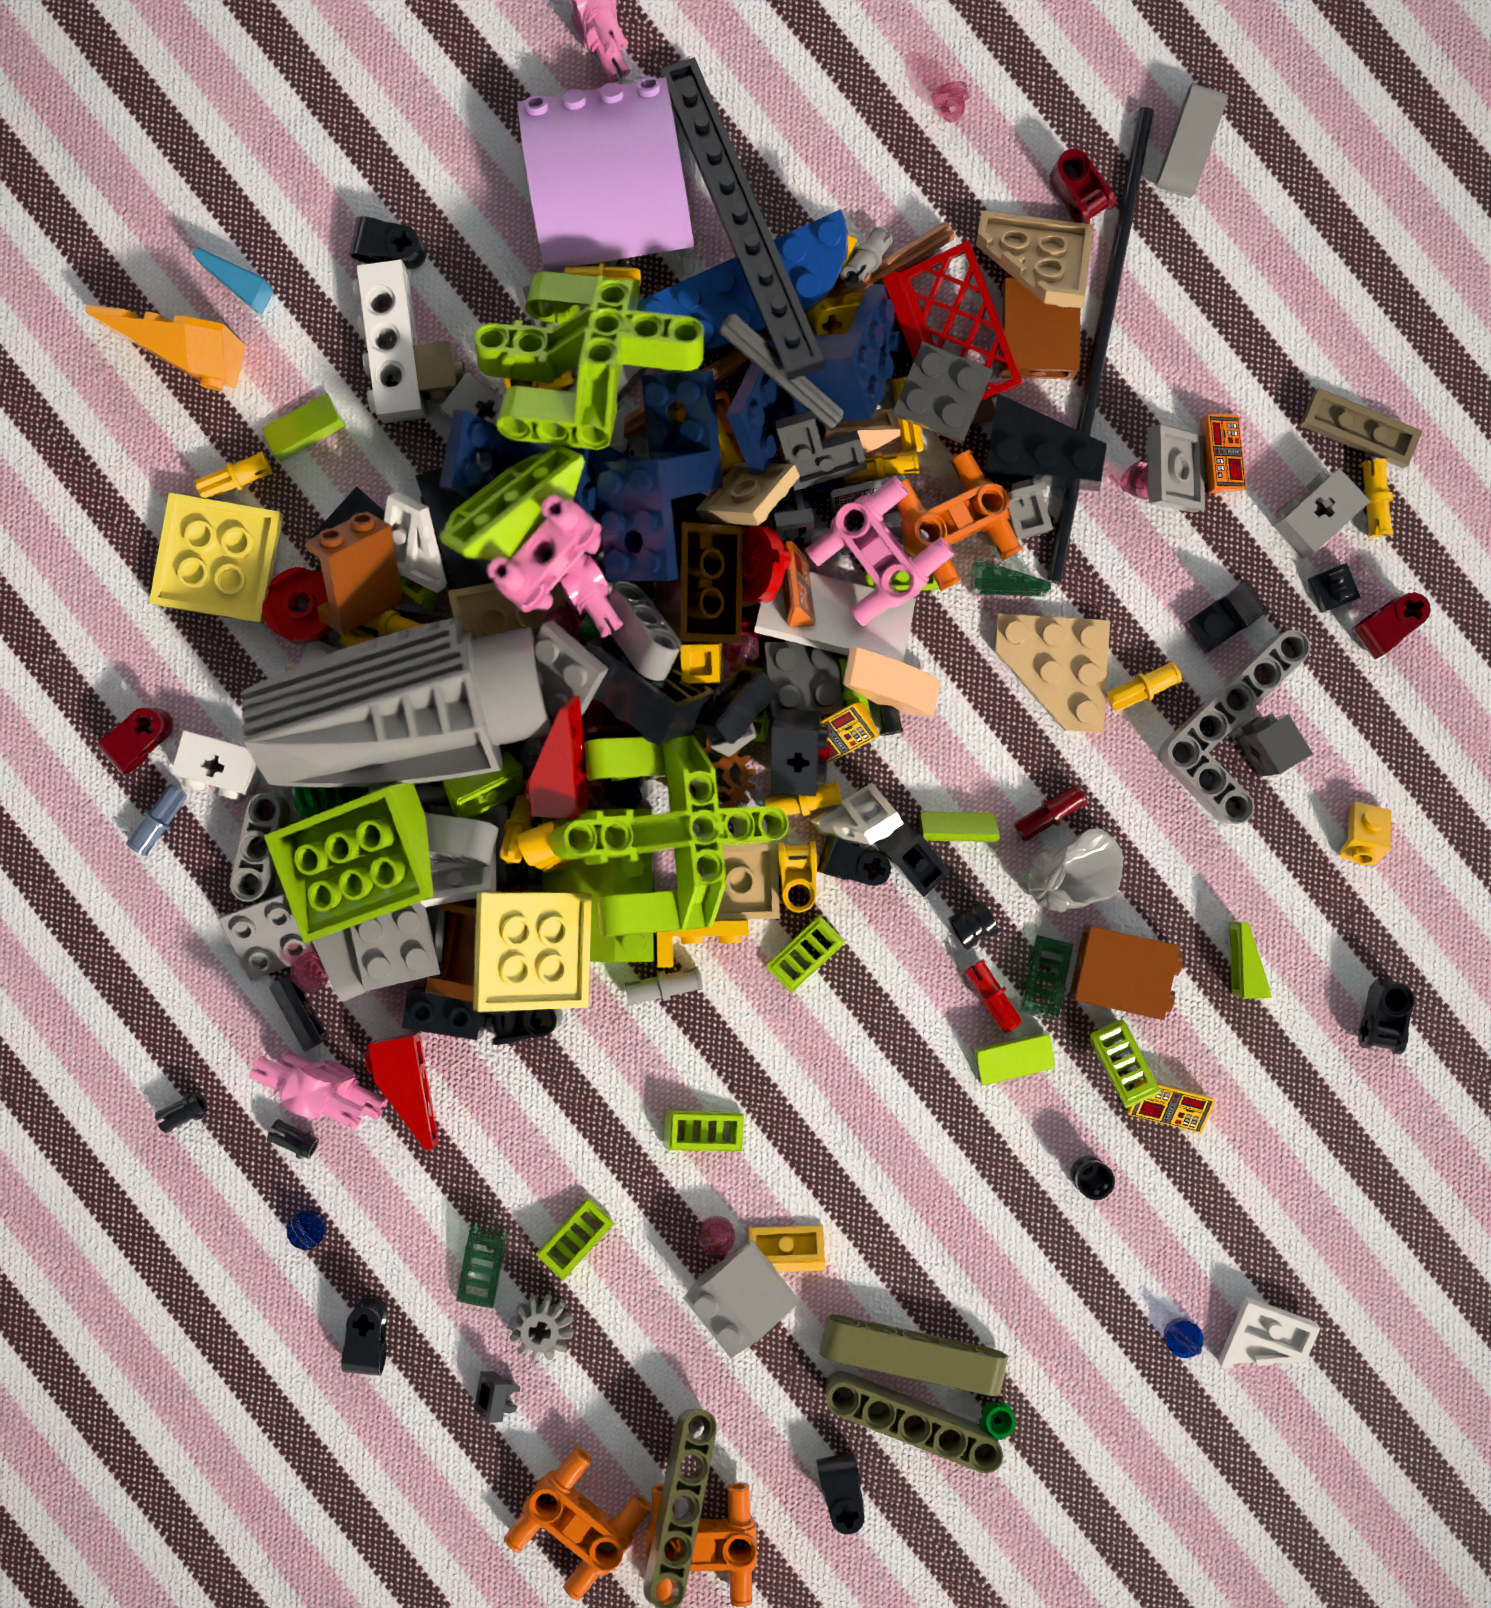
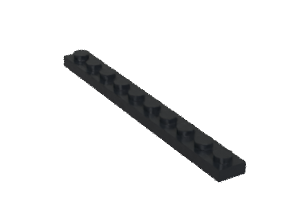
M695 57L660 68L661 78L666 77L673 109L787 381L824 369L823 355Z

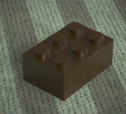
M674 522L678 579L653 581V604L677 635L680 642L741 643L744 527Z

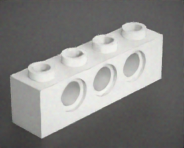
M402 260L357 265L358 279H353V290L357 303L361 302L363 316H358V328L361 338L366 339L368 353H363L362 358L366 376H371L373 390L367 391L371 413H376L384 424L428 418L426 400L418 389L413 345H418L409 271ZM386 299L392 300V305L388 311L383 313L376 312L379 302ZM386 337H397V342L393 348L389 350L381 349V343ZM390 374H402V379L398 385L394 387L386 386V379Z

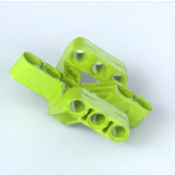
M548 271L536 273L531 280L525 311L527 310L529 315L537 320L558 323V327L547 323L546 327L523 325L522 320H515L511 325L497 323L482 325L474 334L478 368L482 373L491 377L551 384L556 378L579 365L577 392L523 386L510 387L504 392L497 421L498 431L503 436L517 441L587 449H603L607 447L611 442L617 412L616 395L622 365L678 371L697 369L703 361V325L697 319L688 316L637 311L640 296V280L628 279L626 281L611 279L606 276L594 277Z
M679 736L660 747L657 744L648 742L644 738H610L583 742L585 773L588 781L611 778V782H616L627 778L646 776V780H654L667 776L670 812L635 817L633 809L623 810L619 816L604 817L603 811L581 814L580 820L558 826L552 831L549 840L552 852L560 859H583L584 864L591 865L606 863L608 858H622L626 862L639 861V854L674 850L678 888L677 891L598 897L601 937L713 927L726 887L723 847L757 845L781 839L786 835L789 826L785 812L775 806L719 809L715 767L694 736ZM690 783L695 787V798L689 792ZM762 819L767 823V832L762 827ZM728 820L733 824V835L728 830ZM693 822H696L699 826V837L694 834ZM606 829L613 835L614 842L612 847L605 840ZM570 831L577 836L578 846L576 849L569 844L568 834ZM698 860L703 865L702 876H700L696 868Z

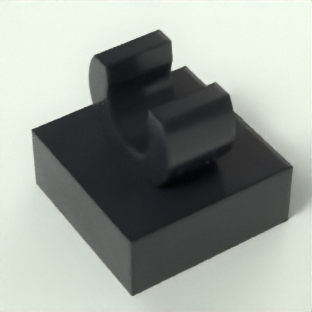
M1347 563L1308 578L1321 613L1361 598Z
M481 1371L474 1409L488 1423L502 1422L504 1413L509 1414L517 1411V1406L512 1401H506L507 1394L510 1392H520L521 1387L513 1380L502 1379L495 1371Z

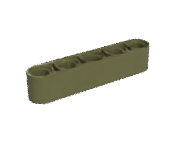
M838 1314L827 1316L819 1353L822 1357L834 1362L989 1396H999L1001 1394L1008 1361L1007 1354L993 1348Z
M835 1372L826 1381L825 1394L828 1408L832 1413L841 1418L980 1473H992L999 1469L1003 1462V1451L997 1438L981 1430L980 1425L849 1372ZM846 1387L852 1390V1394L846 1400H837L833 1397L835 1390ZM877 1401L888 1405L881 1414H873L868 1411V1408ZM916 1415L923 1418L921 1424L915 1428H908L904 1425L905 1420L910 1416ZM951 1429L958 1432L956 1438L952 1441L944 1442L939 1439L945 1430ZM986 1443L993 1446L991 1452L987 1455L980 1456L975 1454V1450L981 1444Z
M688 1409L683 1411L678 1417L675 1426L643 1584L645 1598L657 1608H678L683 1602L686 1593L717 1433L715 1417L704 1409ZM695 1416H699L704 1423L703 1433L697 1438L692 1437L689 1432L690 1420ZM691 1455L695 1459L696 1470L691 1477L685 1478L680 1470L681 1463L685 1457ZM684 1496L688 1501L687 1513L681 1518H676L672 1511L673 1503L678 1497ZM677 1537L680 1542L679 1554L675 1558L667 1559L664 1553V1546L670 1538ZM669 1579L672 1583L671 1595L667 1599L659 1601L656 1597V1587L660 1581Z

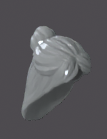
M1099 828L1088 829L1078 837L1058 847L1037 854L1030 866L1020 873L1018 886L1026 894L1032 896L1041 907H1046L1048 910L1060 913L1067 909L1081 908L1093 902L1106 901L1119 890L1121 878L1123 877L1124 856L1114 837L1109 836L1106 831Z

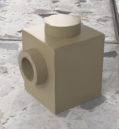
M451 341L413 345L420 393L425 400L430 399L433 403H443L466 374L463 359H457V352Z

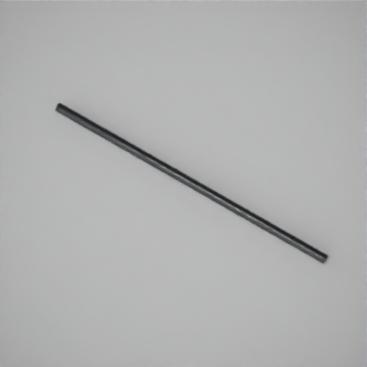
M1149 107L1140 108L1076 427V430L1089 436L1091 434L1154 110ZM1064 488L1047 582L1061 584L1080 489Z

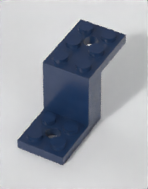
M884 284L869 285L848 334L814 336L823 355L825 368L804 376L843 410L844 414L841 421L872 420L877 405L882 402L883 391L887 381L893 375L897 357L904 348L903 334L897 330L894 320V304L891 299H888ZM770 338L763 339L773 348ZM751 362L726 414L750 475L765 474L771 458L775 456L776 447L780 441L775 421L808 411L753 362ZM814 416L815 422H820V421Z
M713 370L641 376L649 453L594 463L607 581H671L678 579L671 499L723 488ZM678 402L685 408L686 415L683 422L679 421L676 416L675 409ZM635 531L640 533L643 539L641 550L635 546L633 541Z
M454 410L439 487L470 499L510 466L533 455L546 453L548 448L553 445L509 439L498 431L497 425L467 410ZM564 446L581 454L585 461L573 501L600 524L594 463L629 456L610 446L603 449ZM477 453L480 455V466L476 463ZM635 531L633 541L642 543V536Z

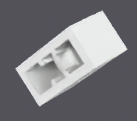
M183 730L171 774L183 777L182 785L204 790L206 784L219 787L218 795L241 800L242 794L255 795L261 771L245 746ZM218 762L224 765L223 772L213 769V763Z

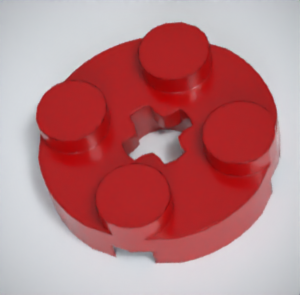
M753 525L748 529H743V602H772L782 584L785 570L791 564L789 549L783 547L779 535L768 526Z
M294 567L279 573L271 580L267 587L269 592L267 593L266 601L263 599L262 612L266 623L276 634L293 644H302L319 640L331 631L332 628L319 620L317 610L318 606L328 602L322 573L307 570L304 567ZM299 597H302L305 601L310 600L308 610L304 613L299 611L293 612V609L297 606L296 600Z

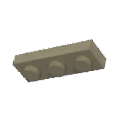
M1321 388L1313 392L1300 426L1371 456L1387 459L1388 463L1400 468L1409 466L1423 432Z

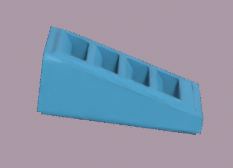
M199 247L198 249L195 248L192 255L209 273L260 315L264 313L274 290L263 277Z

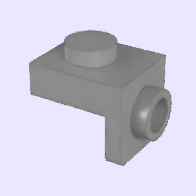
M1028 479L1011 485L1012 491L1008 493V510L1010 512L1008 522L1016 538L1022 540L1050 532L1053 527L1043 496V492L1047 490L1046 482L1034 484L1033 479Z

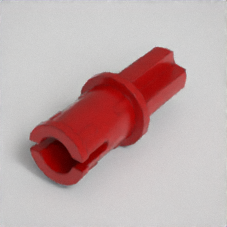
M984 959L963 972L982 999L980 1004L987 1006L1003 1032H1010L1022 1023L1021 1017L1004 993L1007 990L1006 987H1000L985 964Z

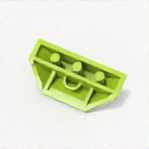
M553 445L548 448L546 453L533 455L510 466L452 512L446 523L445 530L439 536L442 543L466 557L489 560L501 557L510 561L547 519L542 511L546 499L554 495L559 496L564 501L574 499L585 462L583 456L564 446Z

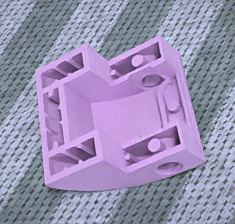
M645 77L634 83L621 85L608 83L597 89L585 91L571 89L560 95L548 97L534 95L526 100L517 101L526 173L545 271L563 269L565 266L575 267L694 247L685 183L666 77L658 79L655 77Z

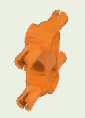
M971 450L964 451L950 460L965 489L963 494L930 510L928 508L923 509L908 479L901 482L909 494L899 501L896 507L903 519L901 521V529L904 533L902 538L903 546L912 556L916 557L940 537L951 546L981 530L988 532L1002 561L1023 550L1008 522L1010 519L1008 493L1002 486L994 484L993 480L984 477ZM982 499L989 503L991 511L985 509ZM919 529L927 532L930 542L922 539ZM950 559L932 573L941 592L962 581Z
M575 1446L556 1471L548 1472L537 1481L532 1493L523 1503V1513L504 1536L506 1545L513 1551L520 1553L539 1528H544L578 1555L582 1561L563 1585L565 1592L577 1601H580L599 1575L604 1576L620 1565L623 1554L633 1543L632 1533L652 1508L644 1497L635 1493L618 1516L611 1518L578 1492L573 1485L592 1462V1457L579 1446ZM545 1493L551 1494L557 1499V1502L547 1505L540 1500L539 1496ZM605 1541L611 1542L617 1549L612 1552H605L598 1545Z
M737 1482L727 1486L728 1518L699 1520L690 1571H729L730 1604L736 1607H746L752 1604V1570L757 1565V1529L754 1519L750 1516L749 1484ZM664 1484L655 1485L651 1489L652 1520L649 1521L646 1527L647 1564ZM673 1503L672 1511H673V1514H674V1516H675L674 1503ZM672 1537L668 1540L673 1548L669 1551H664L667 1559L675 1558L679 1554L680 1542L677 1537ZM736 1539H744L749 1545L745 1549L739 1550L732 1547L731 1542ZM669 1579L660 1581L656 1587V1597L659 1601H663L672 1592V1583Z

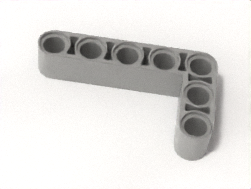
M1289 630L1275 635L1267 641L1174 731L1160 747L1159 759L1163 766L1220 823H1245L1253 815L1255 806L1252 797L1209 752L1306 659L1310 652V642L1301 631ZM1283 640H1288L1292 643L1294 647L1292 658H1288L1282 653L1281 644ZM1257 665L1263 667L1267 672L1268 677L1264 685L1257 682L1254 677V670ZM1230 691L1235 692L1240 697L1241 704L1237 711L1232 710L1227 704V695ZM1203 717L1209 718L1214 725V731L1210 737H1206L1200 731L1199 725ZM1177 743L1185 746L1187 750V758L1183 763L1177 762L1172 754L1173 747ZM1204 770H1207L1213 776V785L1209 790L1203 789L1199 784V776ZM1231 797L1238 801L1240 807L1235 817L1229 816L1225 808L1227 800Z

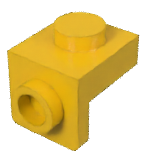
M1355 801L1349 808L1348 840L1340 849V858L1354 861L1360 865L1374 866L1391 848V810Z

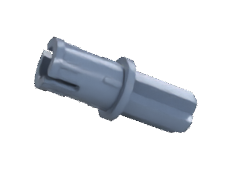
M168 785L150 811L145 810L143 813L145 818L126 842L127 846L140 855L148 856L164 830H170L171 825L169 823L187 799L186 793L175 785Z

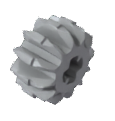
M546 1294L543 1304H540L536 1295L530 1296L529 1306L519 1303L516 1308L519 1316L512 1317L509 1325L516 1329L510 1335L511 1342L522 1341L518 1349L519 1355H523L528 1349L532 1350L531 1359L533 1362L538 1360L541 1352L544 1353L547 1360H553L555 1350L563 1353L567 1349L565 1340L571 1339L574 1334V1330L567 1326L572 1323L573 1315L569 1313L561 1314L565 1307L564 1301L558 1302L555 1307L550 1305L552 1301L550 1294ZM538 1322L547 1324L545 1334L537 1332Z

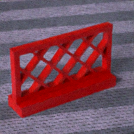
M969 240L900 273L894 271L882 277L889 297L894 304V310L913 361L916 358L922 341L942 349L945 340L963 346L960 357L966 359L969 350H973L988 356L985 367L990 368L994 359L1007 364L1012 379L998 385L989 382L987 386L991 388L985 390L981 402L1024 384ZM965 254L970 266L964 280L946 275L951 260ZM942 264L939 271L933 270V268ZM924 272L937 276L929 297L915 292L911 281L912 278ZM972 276H974L977 286L969 284ZM943 279L961 286L952 307L935 300ZM967 289L980 293L983 299L977 317L959 310ZM919 299L926 302L923 310ZM932 305L950 311L942 333L929 328L926 321ZM986 310L991 322L983 319ZM956 314L974 321L966 342L948 335ZM980 324L993 328L997 336L990 352L972 345ZM932 334L939 337L936 345ZM999 346L1001 347L1004 357L996 355Z

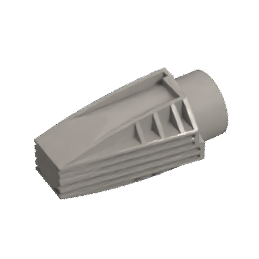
M455 617L375 638L304 663L242 691V696L245 699L242 701L244 709L242 719L245 724L243 725V733L246 736L243 738V743L269 785L297 787L386 786L446 780L499 771L504 762L502 744L547 736L554 724V719L546 711L539 684L533 643L536 639L532 627L477 638L473 630L466 632L461 617Z

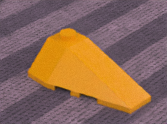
M94 305L86 306L85 312L98 323L200 381V386L215 391H222L223 386L236 389L245 345L224 324L175 315L174 321L154 312H145L144 319H140L139 315L125 309Z

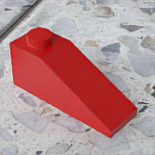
M572 695L559 710L530 779L527 781L525 794L526 800L531 802L532 817L577 819L588 805L581 701L578 695Z
M420 1032L378 1039L369 1043V1050L365 1051V1064L368 1073H373L374 1082L425 1150L433 1149L439 1143Z

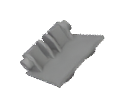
M285 893L218 917L250 980L319 956L312 941L303 943Z

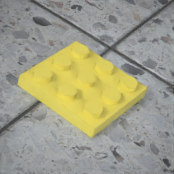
M169 493L149 603L161 607L264 624L265 618L262 612L263 599L266 601V596L269 592L267 587L273 577L284 514L274 510Z
M477 892L473 1010L481 1012L588 1008L592 893Z

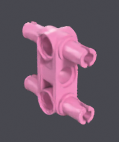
M570 0L571 17L577 34L585 49L588 48L593 53H597L607 74L608 81L610 83L618 81V73L614 65L621 79L628 76L630 69L620 52L627 47L628 42L617 22V1Z
M896 476L891 478L870 497L866 495L864 497L861 496L853 503L842 506L837 516L831 520L832 523L829 524L831 528L805 549L812 561L818 566H821L844 546L850 548L876 583V589L850 609L855 619L862 626L867 625L888 607H899L906 600L916 597L921 589L928 584L927 581L930 580L929 575L955 555L947 542L940 537L915 558L909 556L884 523L883 514L909 494ZM860 511L864 516V525L860 530L853 532L849 521L854 513ZM905 571L910 577V585L906 591L899 593L894 586V580L900 572Z
M555 495L546 499L542 507L543 514L547 517L544 523L510 561L500 557L493 560L488 567V574L495 581L496 587L523 612H529L533 609L538 612H545L550 609L553 604V596L549 593L550 590L585 551L589 554H596L603 548L600 524L573 500L568 499L564 501ZM554 549L552 558L548 562L542 563V557L545 552Z
M550 549L552 555L554 554V549ZM583 553L559 580V583L563 590L562 594L565 596L566 602L577 620L583 622L585 616L589 614L600 631L601 637H605L611 634V631L604 618L609 621L614 631L619 629L623 622L607 600L609 594L606 586L608 584L591 556Z
M289 1049L285 1050L280 1057L283 1063L278 1062L276 1064L262 1055L259 1056L253 1065L257 1069H252L249 1074L250 1079L278 1091L279 1097L284 1101L283 1106L291 1112L311 1119L326 1115L350 1127L352 1130L359 1126L362 1120L359 1118L360 1115L364 1116L366 1114L377 1121L384 1111L381 1109L382 1106L386 1107L388 1102L386 1097H382L359 1086L360 1081L354 1077L356 1073L350 1068L330 1060L313 1063Z

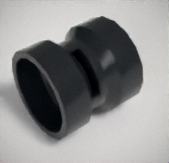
M982 900L972 904L970 910L966 912V916L962 913H956L948 918L965 950H969L977 945L978 936L980 938L984 936L990 938L1000 932L991 912Z
M1083 1156L1073 1163L1070 1170V1178L1073 1185L1086 1198L1101 1200L1108 1197L1115 1186L1114 1174L1099 1158Z

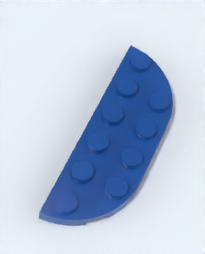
M841 209L773 240L804 313L817 306L836 285L835 281L841 272L844 260L846 261L848 230ZM736 257L638 301L637 311L688 316L700 321L704 330L703 352H713L733 346L719 332L722 322L730 314L738 316L757 334L766 331Z

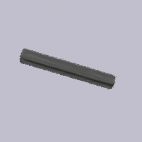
M730 314L722 322L719 332L808 411L812 410L813 415L821 423L830 429L839 424L844 414L843 410L805 376L787 381L775 350L738 316Z

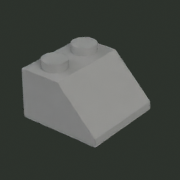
M753 1240L702 1273L683 1297L730 1358L758 1342L800 1301Z

